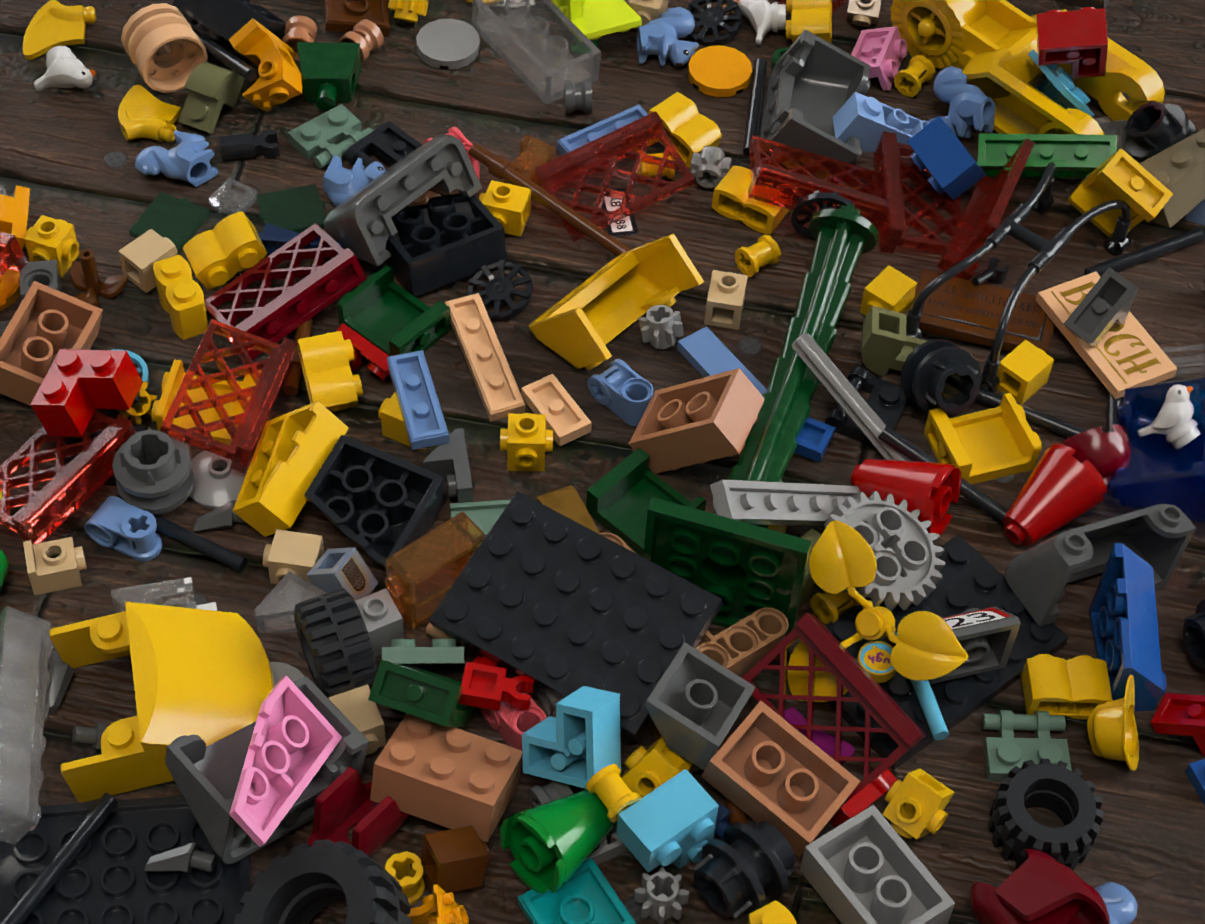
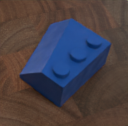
M1114 543L1088 610L1096 657L1107 663L1113 700L1124 698L1128 677L1133 675L1135 685L1134 711H1154L1160 697L1166 693L1167 681L1166 675L1162 672L1153 567L1123 543Z

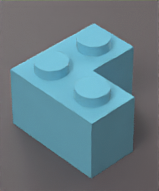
M582 686L556 703V717L549 716L522 734L523 773L586 789V784L591 777L604 767L617 764L621 769L620 694Z
M685 769L644 796L640 801L619 813L616 835L647 872H650L660 864L667 866L672 862L680 869L690 861L697 863L702 860V846L714 837L719 805Z

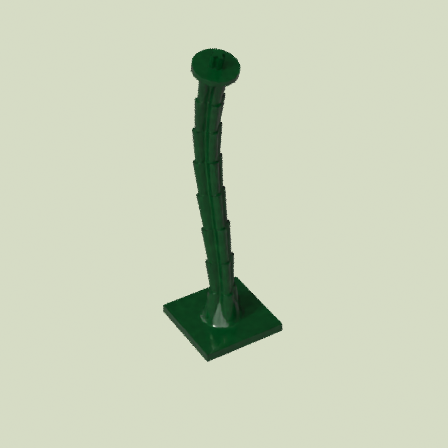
M853 204L841 205L840 209H822L814 213L811 218L809 231L816 240L809 273L804 275L795 316L789 320L781 355L775 359L767 391L762 394L765 400L758 413V418L745 441V447L740 452L737 465L731 468L728 480L783 482L781 477L797 448L796 438L811 411L809 404L820 383L792 349V344L798 337L808 333L828 356L838 334L835 328L851 292L852 286L850 281L861 254L872 251L879 238L876 227L869 220L860 215L861 210L855 209ZM652 497L647 511L643 557L721 598L723 606L711 624L729 628L759 609L765 607L774 608L781 611L788 619L787 635L795 628L812 541L770 530L768 525L748 524L719 516L715 511L712 514Z

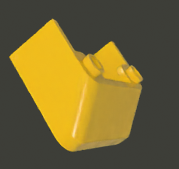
M673 233L617 256L536 318L528 327L536 339L577 369L585 367L588 371L612 356L605 345L644 315L649 308L656 305L671 307L677 302L675 296L678 293L699 286L704 280Z

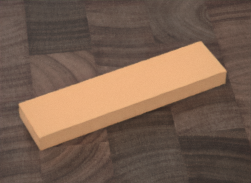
M476 293L445 301V304L450 307V323L490 422L506 418L508 413H524V400L480 294Z

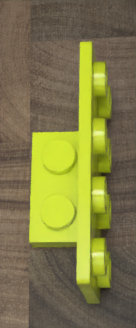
M548 0L584 40H596L603 35L627 32L631 28L642 25V18L624 0Z

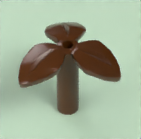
M91 249L80 251L81 263L73 261L71 264L70 277L74 288L86 291L76 295L74 298L96 307L99 305L98 295L111 299L125 288L129 280L126 275L111 276L103 282L100 281L94 252Z

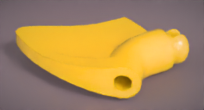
M57 0L48 1L37 11L26 29L23 40L24 58L26 60L35 59L46 54L51 48L56 46L84 44L86 24H93L97 21L95 8L93 6L83 7V5L66 6Z
M134 85L126 93L118 109L120 129L127 141L148 138L159 142L164 140L172 142L175 140L174 131L177 130L173 124L179 118L182 111L179 106L160 101L143 86Z

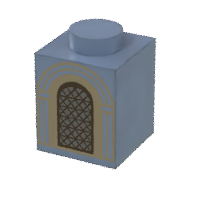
M355 547L327 549L306 574L319 595L344 588L354 600L368 596L378 584V581Z

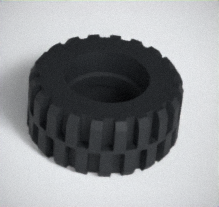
M331 840L314 841L312 847L307 843H303L291 848V854L286 856L284 853H281L271 860L272 866L266 872L260 870L253 879L256 883L250 892L245 891L240 901V904L243 906L241 914H236L234 924H308L324 907L340 900H346L347 916L345 924H412V919L407 916L410 913L411 907L407 896L402 893V886L362 850H357L351 844L342 841L333 843Z

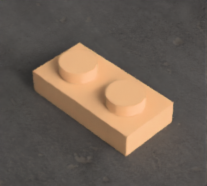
M550 374L521 388L522 398L534 414H546V430H553V439L559 446L591 432L592 422L554 374Z

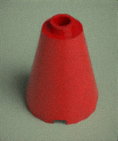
M1060 443L1052 444L1044 452L1003 518L1005 526L1003 530L1008 539L1017 545L1022 543L1030 546L1100 505L1106 498L1103 495L1107 493V486L1100 473L1087 459L1082 464L1072 455L1076 451L1071 447Z
M865 459L861 465L857 464L851 475V485L858 486L860 492H863L868 499L874 491H877L882 501L889 494H892L894 504L898 506L903 500H906L907 511L911 513L919 509L920 515L917 519L920 522L931 521L930 526L927 528L928 533H937L941 536L953 515L947 513L950 503H958L961 488V471L950 463Z

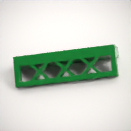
M979 134L977 164L986 174L983 178L1041 179L1048 163L1054 162L1056 164L1053 175L1055 179H1084L1117 151V135Z

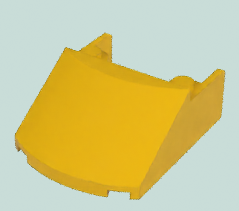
M125 601L126 611L49 630L50 640L62 661L68 663L73 668L131 655L137 716L113 722L104 730L101 736L102 754L60 765L61 774L78 802L83 803L100 799L104 793L112 796L174 781L166 766L165 757L167 746L176 738L195 734L203 739L207 747L256 722L261 703L275 687V681L269 659L260 639L252 627L238 613Z

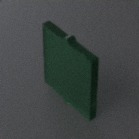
M316 184L257 195L261 210L259 218L264 224L269 223L298 233H302L315 223L324 229L326 219L324 212L325 202L320 200Z
M160 192L132 226L129 233L130 236L138 238L148 230L153 229L163 238H169L180 254L184 245L192 239L210 216V209L193 204L187 198L180 199Z

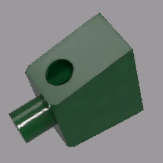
M297 42L304 100L308 103H316L317 108L324 112L336 107V103L351 102L361 73L360 43Z

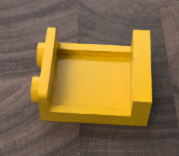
M1120 148L1083 179L1068 198V202L1082 214L1108 201L1122 200L1126 202L1130 207L1131 224L1128 230L1129 233L1133 227L1144 219L1147 222L1154 219L1173 193ZM1112 209L1094 217L1090 221L1109 237L1113 233L1117 219L1121 216L1122 212L1121 209Z
M174 359L170 372H165L163 375L161 398L153 403L152 422H156L159 431L174 436L181 441L247 450L265 394L262 370L247 368L243 381L185 373L182 360Z
M1012 393L1003 394L998 407L958 417L948 418L945 410L942 408L929 410L924 429V435L937 460L940 463L955 465L956 468L960 469L961 477L972 485L1034 470L1038 455L1042 449L1039 435L1032 431L1026 420L1023 407L1017 404Z

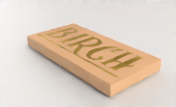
M1096 271L1038 292L1036 302L1115 400L1175 377L1178 368L1130 311L1125 322L1120 325L1115 321L1095 347H1092L1066 328L1064 325L1065 321L1101 278Z

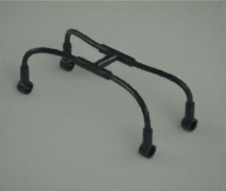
M1054 162L1048 163L1044 174L1041 176V180L1029 199L1024 204H1020L986 238L985 244L930 282L919 293L912 308L907 312L906 335L921 339L922 333L919 329L922 312L920 309L925 300L938 287L977 262L991 249H996L1008 236L1038 251L1039 253L1028 263V268L1016 283L1007 300L997 327L990 355L986 358L981 373L980 388L990 392H994L1000 385V380L997 376L1000 365L999 355L1007 326L1016 302L1032 276L1040 273L1073 238V233L1094 217L1112 209H1121L1122 213L1117 219L1113 233L1104 242L1105 249L1111 255L1119 256L1129 246L1127 233L1131 224L1130 207L1122 200L1108 201L1092 208L1078 217L1068 227L1062 228L1050 241L1020 225L1030 215L1031 209L1039 214H1043L1053 205L1054 199L1051 191L1055 181L1053 175L1056 164Z

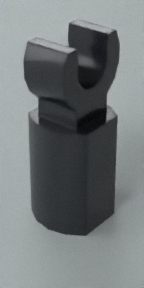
M274 130L264 131L256 136H253V133L219 136L222 161L256 158V155H263L269 158L280 155L277 131Z

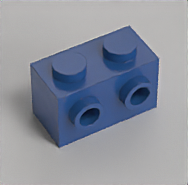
M940 116L936 117L907 141L914 150L910 157L921 171L926 168L929 170L932 176L928 178V181L939 195L945 191L955 200L986 175Z

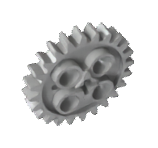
M874 491L869 499L863 492H860L855 499L848 496L842 505L838 504L823 526L826 528L834 520L846 523L858 531L872 548L877 562L875 579L868 586L855 587L856 591L864 598H871L873 607L879 606L884 601L886 608L890 611L897 604L903 610H906L912 603L916 606L919 605L936 588L935 585L942 578L939 571L945 566V562L939 559V556L944 552V548L933 545L940 536L937 533H928L927 528L931 524L930 520L920 522L917 519L920 515L919 509L910 513L907 511L906 500H903L898 506L894 504L892 494H889L882 501L877 491Z

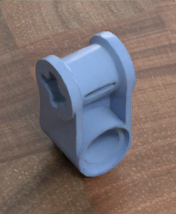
M615 359L610 363V368L602 374H594L588 378V389L597 402L609 408L624 423L630 426H638L653 397V385L632 370L625 361Z
M109 496L84 525L86 533L96 543L132 557L134 560L141 562L149 561L156 558L162 551L163 543L160 536L155 532L157 522L154 515L126 503L119 497Z

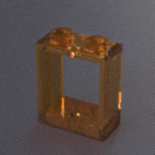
M464 512L459 513L386 559L387 577L385 578L388 592L404 622L412 630L429 620L434 610L486 537L481 529Z

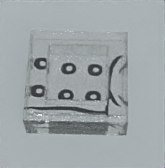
M229 177L209 197L210 207L227 215L242 211L245 213L258 199L257 190Z

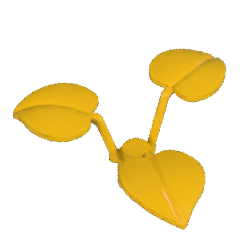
M834 520L827 525L810 555L809 569L814 582L828 593L837 594L847 589L849 595L863 606V610L859 612L855 620L857 633L841 642L846 649L863 638L876 640L888 636L891 642L896 643L890 655L892 666L902 676L917 681L942 677L961 666L968 659V653L961 646L945 620L932 612L917 611L905 616L898 625V636L895 635V618L892 612L882 606L873 607L872 601L866 600L855 589V587L868 586L875 579L877 562L872 548L864 537L848 524ZM802 640L794 648L788 666H809V648ZM815 657V667H826ZM787 671L788 684L792 695L808 696L809 671ZM815 671L814 696L837 697V678L831 672ZM843 686L844 695L848 690Z

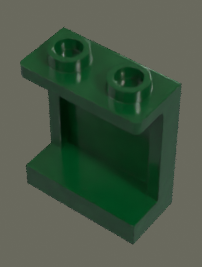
M388 265L377 273L371 274L355 290L346 293L337 304L339 327L342 323L346 324L389 356L421 350L425 352L451 331L450 307L440 300L432 307L424 304L394 282L393 269Z
M638 448L587 490L586 509L594 520L612 534L620 537L632 550L643 557L647 511L652 497L705 511L706 500L699 496L693 502L689 501L649 470L650 455L641 448Z
M382 659L368 698L369 701L446 727L468 728L475 708L474 706L458 704L463 686H461L462 682L409 664L402 666Z

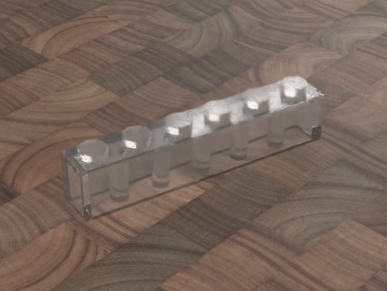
M6 606L0 613V840L15 845L28 831L35 829L41 817V806L38 805V796L44 780V772L40 769L41 756L46 747L43 728L49 711V706L45 703L46 690L51 680V673L48 672V659L53 650V643L49 636L51 622Z

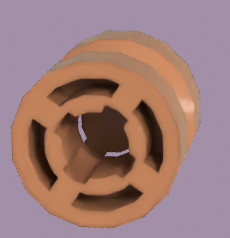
M299 15L289 18L286 22L285 36L283 37V42L289 45L296 55L293 60L298 62L297 42H314L317 37L318 27L316 23L306 16Z
M368 19L359 21L354 26L353 32L349 31L339 39V43H360L361 63L369 57L370 52L376 51L384 42V37L379 27Z

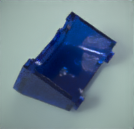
M1205 378L1125 389L1124 404L1118 406L1120 424L1128 428L1131 456L1128 468H1118L1116 476L1110 478L1113 499H1119L1122 506L1139 510L1158 504L1174 505L1190 521L1205 524ZM1176 384L1193 387L1190 393V401L1194 408L1192 419L1197 422L1198 425L1196 427L1201 433L1194 440L1179 449H1175L1171 443L1166 441V435L1149 434L1140 437L1137 433L1141 428L1153 423L1165 402L1166 393L1170 387Z

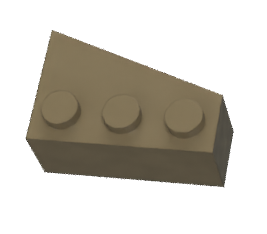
M1205 128L1139 163L1173 193L1168 202L1151 221L1171 228L1205 199Z

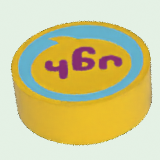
M871 641L861 647L857 661L877 683L886 682L896 673L890 661L893 647L882 641Z

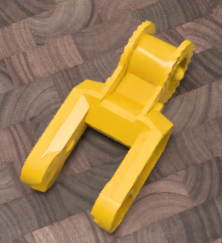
M893 0L891 21L893 26L898 27L901 38L905 39L907 52L910 53L912 58L916 55L924 56L933 63L935 68L941 69L953 66L954 68L961 69L962 73L967 75V84L980 88L995 103L993 129L999 134L1104 135L1098 122L1089 114L1079 109H1065L1031 86L1044 75L1028 55L1032 50L1038 53L1036 36L1037 14L1028 16L1006 0ZM1108 38L1105 76L1074 78L1072 82L1075 86H1078L1081 90L1098 100L1103 112L1111 120L1122 126L1127 125L1129 117L1140 106L1149 103V101L1160 103L1164 101L1165 91L1163 82L1157 72L1146 62L1110 38ZM1070 63L1057 64L1071 76ZM1121 92L1126 93L1130 101H1128Z

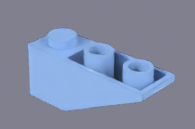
M854 92L833 116L835 138L844 142L850 136L857 137L860 140L862 152H914L907 141L930 123L858 92Z

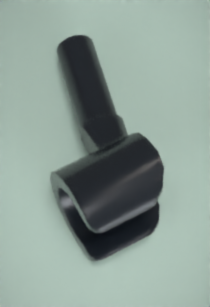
M993 257L989 260L987 270L974 277L972 283L977 286L988 280L993 284H1002L1006 280L1009 267L1006 266L1003 269H998L999 260Z

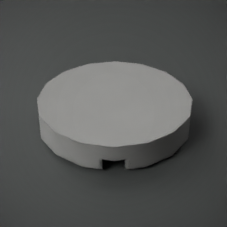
M453 18L438 19L427 23L416 36L418 56L424 63L434 68L440 69L441 65L448 66V70L459 69L468 66L479 54V33L472 25L465 21Z

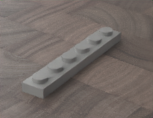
M723 479L710 485L713 495V507L717 515L754 525L823 526L838 504L842 505L848 496L855 499L860 493L858 486Z

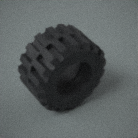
M341 588L296 603L294 619L300 644L315 685L329 699L331 696L367 684L369 687L373 686L377 674L375 654L360 610L354 598L347 590Z
M1041 758L1039 764H1035L1033 760L1025 761L1021 768L1015 766L1009 771L1007 777L1004 776L989 814L991 817L988 825L989 831L994 832L991 839L994 846H1002L1001 856L1006 861L1011 858L1016 861V868H1019L1026 861L1024 849L1043 851L1071 870H1074L1078 863L1082 864L1087 858L1100 831L1104 811L1100 810L1103 803L1101 796L1093 794L1096 786L1091 780L1085 782L1082 779L1084 773L1077 768L1071 771L1066 768L1067 763L1058 761L1057 765H1053L1050 763V759ZM1031 807L1048 809L1055 813L1065 826L1059 828L1044 826L1036 822L1026 809Z

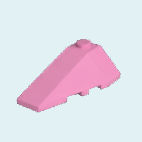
M287 675L280 679L261 703L229 813L259 847L266 843L343 738Z

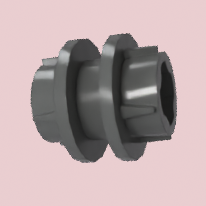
M148 428V430L134 434L115 453L112 467L119 497L126 503L148 511L151 514L160 516L175 510L190 496L195 482L188 448L180 439L159 430Z

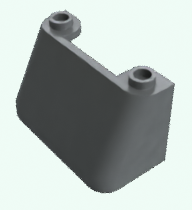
M804 30L777 61L769 76L757 151L773 159L836 168H846L849 165H854L862 153L860 140L855 136H850L844 142L835 138L833 116L854 92L862 95L867 93L871 81L868 80L870 65L813 33Z
M441 134L415 149L327 214L324 222L325 232L335 241L343 243V248H349L357 258L379 266L391 257L389 251L386 250V241L389 235L393 236L397 233L391 219L392 216L438 182L443 191L451 193L457 189L461 195L469 198L482 189L463 143L456 137Z
M1170 504L1154 505L1064 531L1012 557L1005 571V579L1039 627L1056 622L1060 614L1057 604L1061 603L1065 594L1063 589L1066 583L1103 573L1114 543H1123L1153 567L1155 591L1164 589L1196 527L1178 507Z
M307 676L293 683L343 738L264 845L259 847L229 815L256 722L207 747L203 739L195 734L180 736L167 746L166 766L211 848L226 864H232L313 820L316 798L348 767H353L361 777L369 740Z

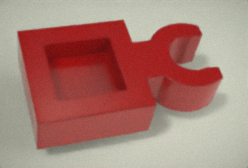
M466 662L461 683L463 689L458 704L499 711L502 701L508 702L510 706L517 710H529L531 695L519 692L532 693L534 680L526 675L516 676L513 679L506 678L507 668Z
M889 769L885 770L871 784L866 785L843 804L829 822L836 828L868 807L876 804L887 795L898 779Z

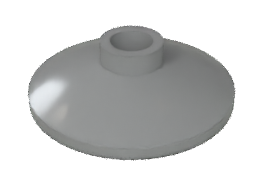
M215 447L196 455L191 460L195 482L192 493L189 496L190 499L198 505L209 509H216L232 500L236 501L252 457L248 453L233 447Z

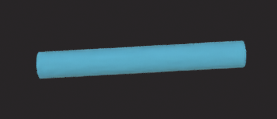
M911 680L934 740L945 739L949 736V731L929 681Z

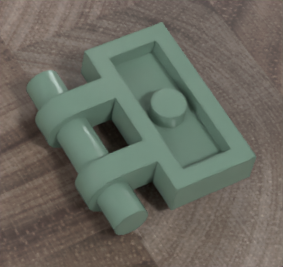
M340 104L287 133L288 142L307 160L313 158L315 165L321 169L330 164L334 155L339 156L342 161V157L345 156L349 147L373 132V130L368 127L362 131L361 121L343 104Z
M998 710L997 714H982V729L997 730L998 737H986L983 744L987 781L1002 782L1004 776L1007 777L1009 771L1015 766L1021 768L1023 762L1033 760L1035 764H1039L1041 758L1050 759V763L1053 765H1057L1058 761L1067 763L1066 768L1072 771L1067 739H1051L1050 731H1065L1066 721L1064 715H1050L1048 711H1035L1034 715L1013 714L1012 710ZM1013 730L1033 731L1034 738H1014Z

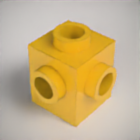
M491 180L486 193L482 192L479 200L504 227L506 234L521 237L531 214V189Z
M41 215L35 225L30 227L25 234L24 244L27 248L30 262L56 259L60 277L62 278L80 253L74 225L64 220Z
M508 413V429H500V451H507V471L545 472V452H553V430H546V414Z
M661 736L647 750L642 745L639 746L624 761L628 769L621 778L631 792H637L643 798L683 770L687 769L689 771L692 764L669 749Z
M920 768L909 772L903 782L897 780L885 797V801L889 804L882 815L892 822L890 825L897 833L906 838L912 839L914 837L919 839L929 833L934 835L948 817V814L943 810L955 792Z

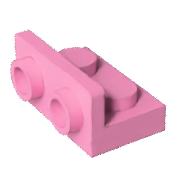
M897 26L867 29L861 31L851 55L870 65L868 79L878 77L882 90L887 91L891 89L894 77L899 72L903 58L907 55V44L905 39L901 38Z

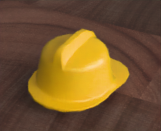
M1129 675L1124 698L1102 703L1095 707L1087 720V731L1091 748L1095 755L1111 760L1126 761L1129 769L1135 771L1139 762V740L1134 716V677Z

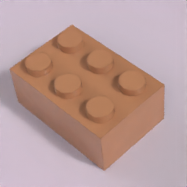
M34 281L0 338V394L31 406L32 400L60 349H91L99 333L103 309Z
M740 368L656 390L628 444L634 451L641 448L650 455L649 468L654 474L677 470L694 464H704L708 461L724 457H733L740 454L745 447V441L758 418V413L765 399Z
M762 701L756 705L712 757L701 775L704 780L755 822L766 821L776 827L788 841L794 854L799 858L804 853L805 846L813 842L861 782Z
M406 713L374 763L370 800L380 803L386 796H390L396 801L402 812L449 829L473 826L480 840L488 842L518 789L523 761L522 751L456 727H446Z

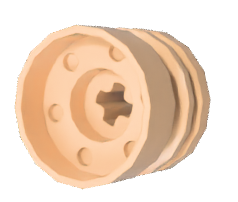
M161 3L141 8L129 18L123 27L121 37L123 48L131 61L136 65L145 83L152 90L170 93L185 89L184 86L191 72L199 64L207 62L208 56L204 44L192 30L185 16L175 6Z

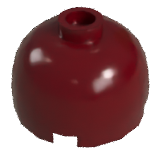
M1112 424L1113 432L1104 433L1100 426L1078 433L1061 442V444L1069 446L1076 451L1072 456L1081 464L1087 459L1102 476L1107 490L1117 485L1115 479L1121 476L1130 464L1131 450L1124 427L1119 424Z

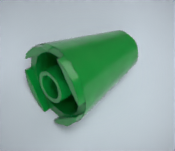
M584 790L511 815L502 823L500 840L503 851L509 847L515 860L509 864L518 877L535 892L543 894L550 890L552 894L563 887L616 825L617 821L613 823L608 819L607 813L609 811L595 793L591 794L588 790Z

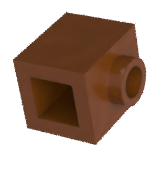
M473 826L424 834L420 859L424 877L432 892L433 885L436 884L446 893L483 886L485 870L490 865V851L484 841L481 842Z

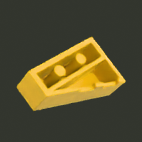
M319 401L266 421L232 511L264 537L275 534L276 529L287 530L291 528L307 501L304 494L340 436L345 435L349 427Z

